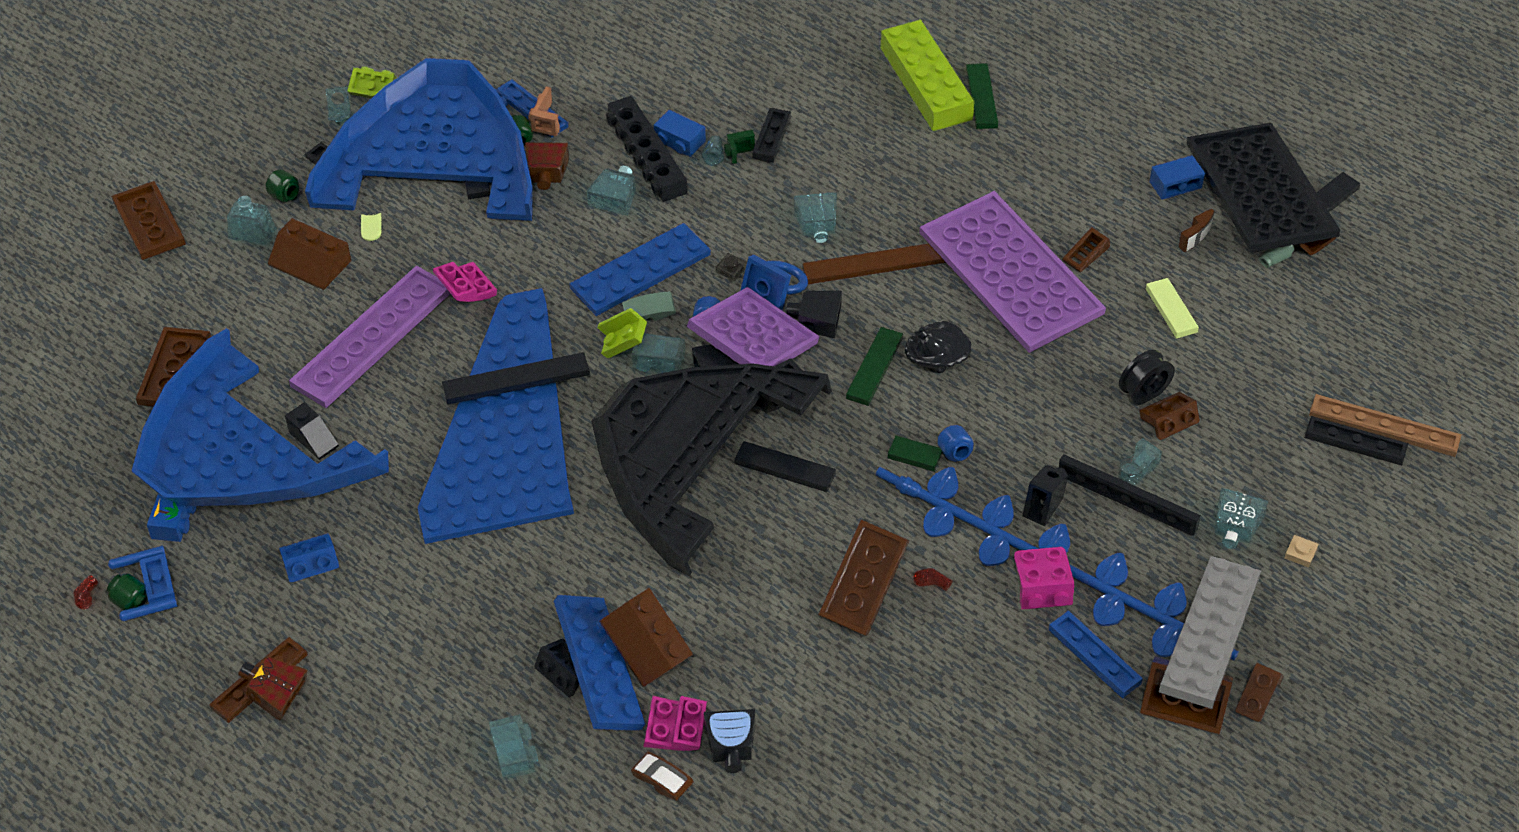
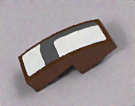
M1212 208L1193 217L1192 227L1181 232L1179 248L1184 253L1202 241L1209 232L1214 215Z
M649 751L631 769L634 777L654 785L656 792L675 801L694 782L681 769Z

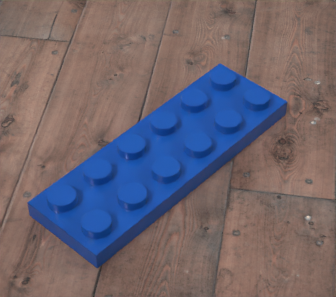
M682 223L571 282L570 289L595 316H598L711 255V251L685 223Z
M557 595L554 605L593 729L641 730L645 725V721L625 661L599 622L609 615L604 598Z

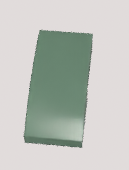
M671 292L647 294L622 302L624 311L632 308L645 320L652 317L654 321L676 313Z

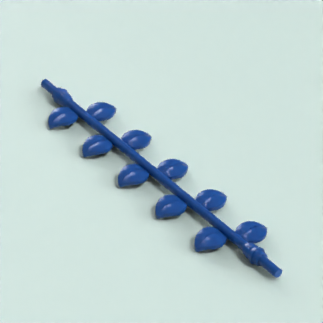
M879 467L876 472L877 477L895 485V488L901 494H907V496L914 498L918 497L935 506L929 510L924 518V531L928 536L939 537L949 534L954 527V516L990 534L991 536L985 538L979 549V559L985 566H996L1006 562L1010 555L1009 545L1019 550L1063 547L1066 553L1070 548V538L1066 524H1058L1045 531L1039 539V548L1000 529L1011 524L1014 518L1013 506L1009 495L1000 496L987 504L982 512L983 519L944 500L952 498L958 492V480L954 467L945 468L933 475L927 484L928 491L922 489L910 477H899L882 467ZM1116 553L1104 559L1097 566L1096 578L1070 565L1073 578L1105 594L1096 601L1093 609L1094 620L1098 625L1110 626L1121 622L1125 614V604L1164 624L1155 631L1152 638V648L1159 657L1172 656L1184 626L1183 622L1173 617L1181 615L1187 605L1182 583H1174L1162 589L1156 595L1154 607L1115 588L1123 584L1128 576L1123 553ZM1233 649L1230 659L1235 661L1239 651Z

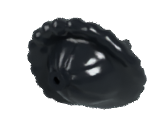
M942 321L928 324L914 332L908 338L905 352L906 357L917 366L934 369L937 373H943L946 367H953L955 364L965 361L971 353L972 344L961 328L953 323Z

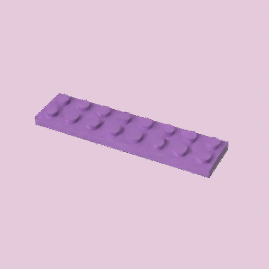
M415 266L289 380L290 387L327 408L451 293L438 277Z

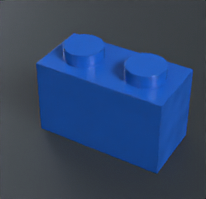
M668 110L654 124V130L663 144L680 154L691 157L706 142L705 126L671 110Z
M1192 155L1153 166L1150 183L1161 200L1201 189L1205 172Z

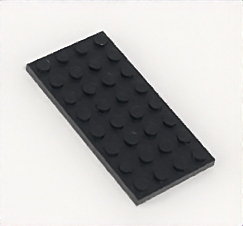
M1272 122L1187 137V146L1205 172L1207 180L1250 252L1339 237L1340 228Z

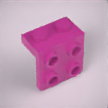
M1063 547L1020 550L1014 553V560L1021 583V610L1073 605L1074 579L1066 550Z

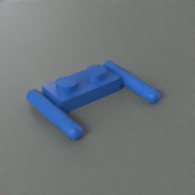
M163 546L109 560L108 566L110 569H117L140 562L149 604L121 611L119 613L120 620L127 621L178 607Z

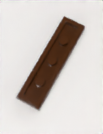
M288 637L255 666L259 668L266 657H272L296 666L308 654L303 647ZM242 677L209 704L210 708L229 723L253 702L246 695L247 685L250 681Z

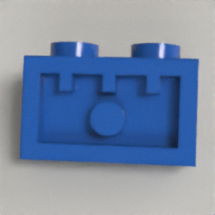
M329 533L279 548L290 582L339 568Z

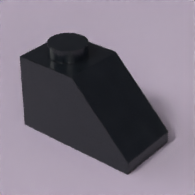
M305 402L285 415L289 433L319 460L339 447L320 415Z

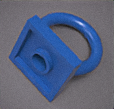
M756 255L748 257L741 290L749 287L783 311L786 295L798 294L804 291L808 286V278L801 269L792 264L782 261H765ZM791 275L798 279V284L789 285Z

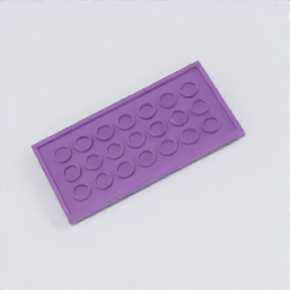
M995 191L920 227L919 233L1029 353L1105 314L1106 307Z

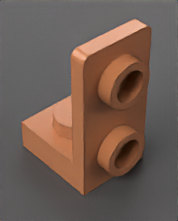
M546 87L543 93L539 94L535 107L531 108L529 112V121H531L532 131L557 136L560 131L558 114L547 112L552 104L551 87Z

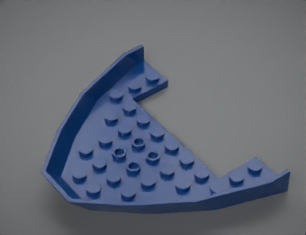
M426 58L383 87L343 124L310 172L305 189L310 208L355 210L362 175L492 182L486 211L487 218L532 221V182L521 132L497 91L469 60Z
M226 328L207 339L165 384L143 427L132 472L165 499L185 506L252 505L321 495L389 472L387 450L384 449L377 455H374L355 440L317 464L228 395V391L259 373V366L231 345L230 331Z

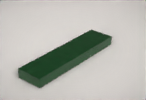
M988 63L966 64L970 96L974 100L973 115L976 129L998 128V118Z
M884 327L880 328L846 393L847 400L869 406L903 340V333Z

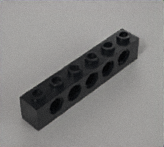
M632 95L607 103L608 113H606V119L608 124L614 126L616 136L619 140H623L626 152L633 155L635 166L642 169L643 178L646 182L649 181L651 183L653 194L659 196L662 202L686 195L687 178Z

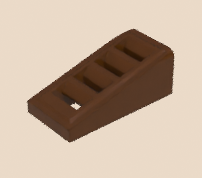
M1091 227L1062 258V261L1081 273L1110 247V239ZM1090 242L1095 243L1097 246H1093ZM1087 247V248H1089L1090 250H1092V252L1090 253L1089 251H1087V250L1084 249V248ZM1081 252V253H1083L1084 255H1086L1087 257L1084 258V257H1082L1081 255H1079L1078 253ZM1075 257L1082 263L1079 265L1077 262L1072 260V258Z

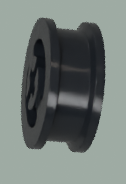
M1158 350L1145 351L1133 359L1124 369L1119 379V388L1124 393H1130V398L1135 404L1143 405L1159 396L1169 386L1174 377L1175 368L1169 361H1163V355Z

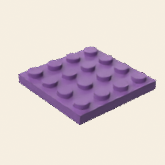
M749 287L690 318L687 327L698 336L711 343L715 348L739 364L754 363L776 366L790 358H795L815 346L819 340L817 334Z

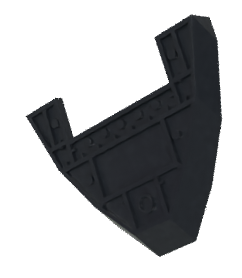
M754 363L685 368L635 378L622 384L591 420L602 468L623 514L670 567L689 576L692 573L688 564L689 559L714 529L712 521L677 504V502L759 398L763 397L794 413L802 415L820 391L829 395L832 392L828 374Z

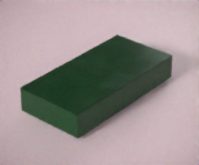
M895 435L887 459L935 472L942 455V450L936 446Z

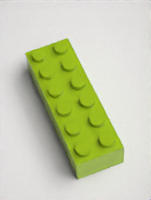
M921 20L881 30V50L932 131L973 120L974 100Z

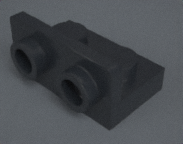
M562 638L540 647L534 666L535 669L567 697L574 696L579 681L566 641Z

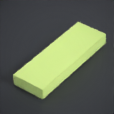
M1168 278L1146 284V291L1175 338L1198 333V325Z

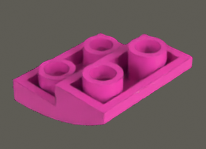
M454 262L433 268V273L458 301H480L497 295V289L474 262L459 267Z
M653 696L643 747L679 751L699 750L707 701L681 696L679 701Z

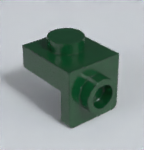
M753 129L727 134V144H724V152L726 157H730L732 164H737V154L753 151L755 146Z

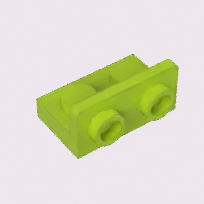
M354 67L347 92L349 95L372 98L397 77L393 72L387 70L377 72L369 67H362L361 69Z
M629 308L599 323L597 328L606 335L601 354L606 358H611L640 344L647 321L632 308Z

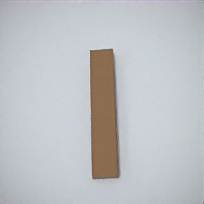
M1318 394L1315 395L1309 416L1378 434L1456 457L1461 439V434Z

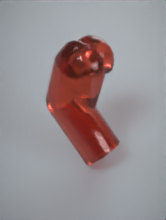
M933 568L918 570L913 575L915 584L921 587L937 585L947 591L953 582L952 579Z
M88 575L73 591L75 605L79 609H88L92 605L90 592L98 585V581L91 575Z

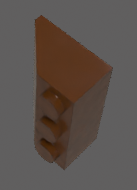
M292 218L278 232L268 265L325 290L351 262V256L347 242Z
M650 588L644 590L599 621L642 687H645L693 655Z
M1155 656L1140 713L1220 734L1234 677L1224 674L1213 708L1211 709L1160 693V684L1170 660Z

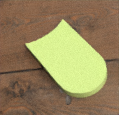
M381 213L376 215L361 214V236L363 239L374 241L381 236Z

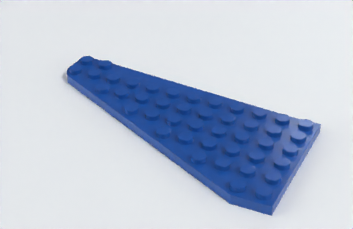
M542 288L506 295L498 303L470 376L553 359L547 304ZM556 382L459 402L418 505L425 544L574 514L568 489Z

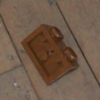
M1177 392L1139 410L1141 419L1155 426L1156 437L1159 440L1165 439L1200 421L1197 401L1181 392Z

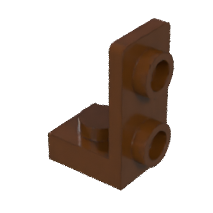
M1256 663L1237 705L1236 712L1261 722L1277 685L1280 686L1283 680V674Z

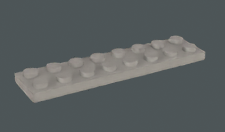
M1210 557L1160 684V693L1211 709L1213 708L1261 573L1260 570L1222 558Z

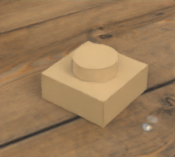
M1294 535L1285 554V559L1309 567L1319 544Z

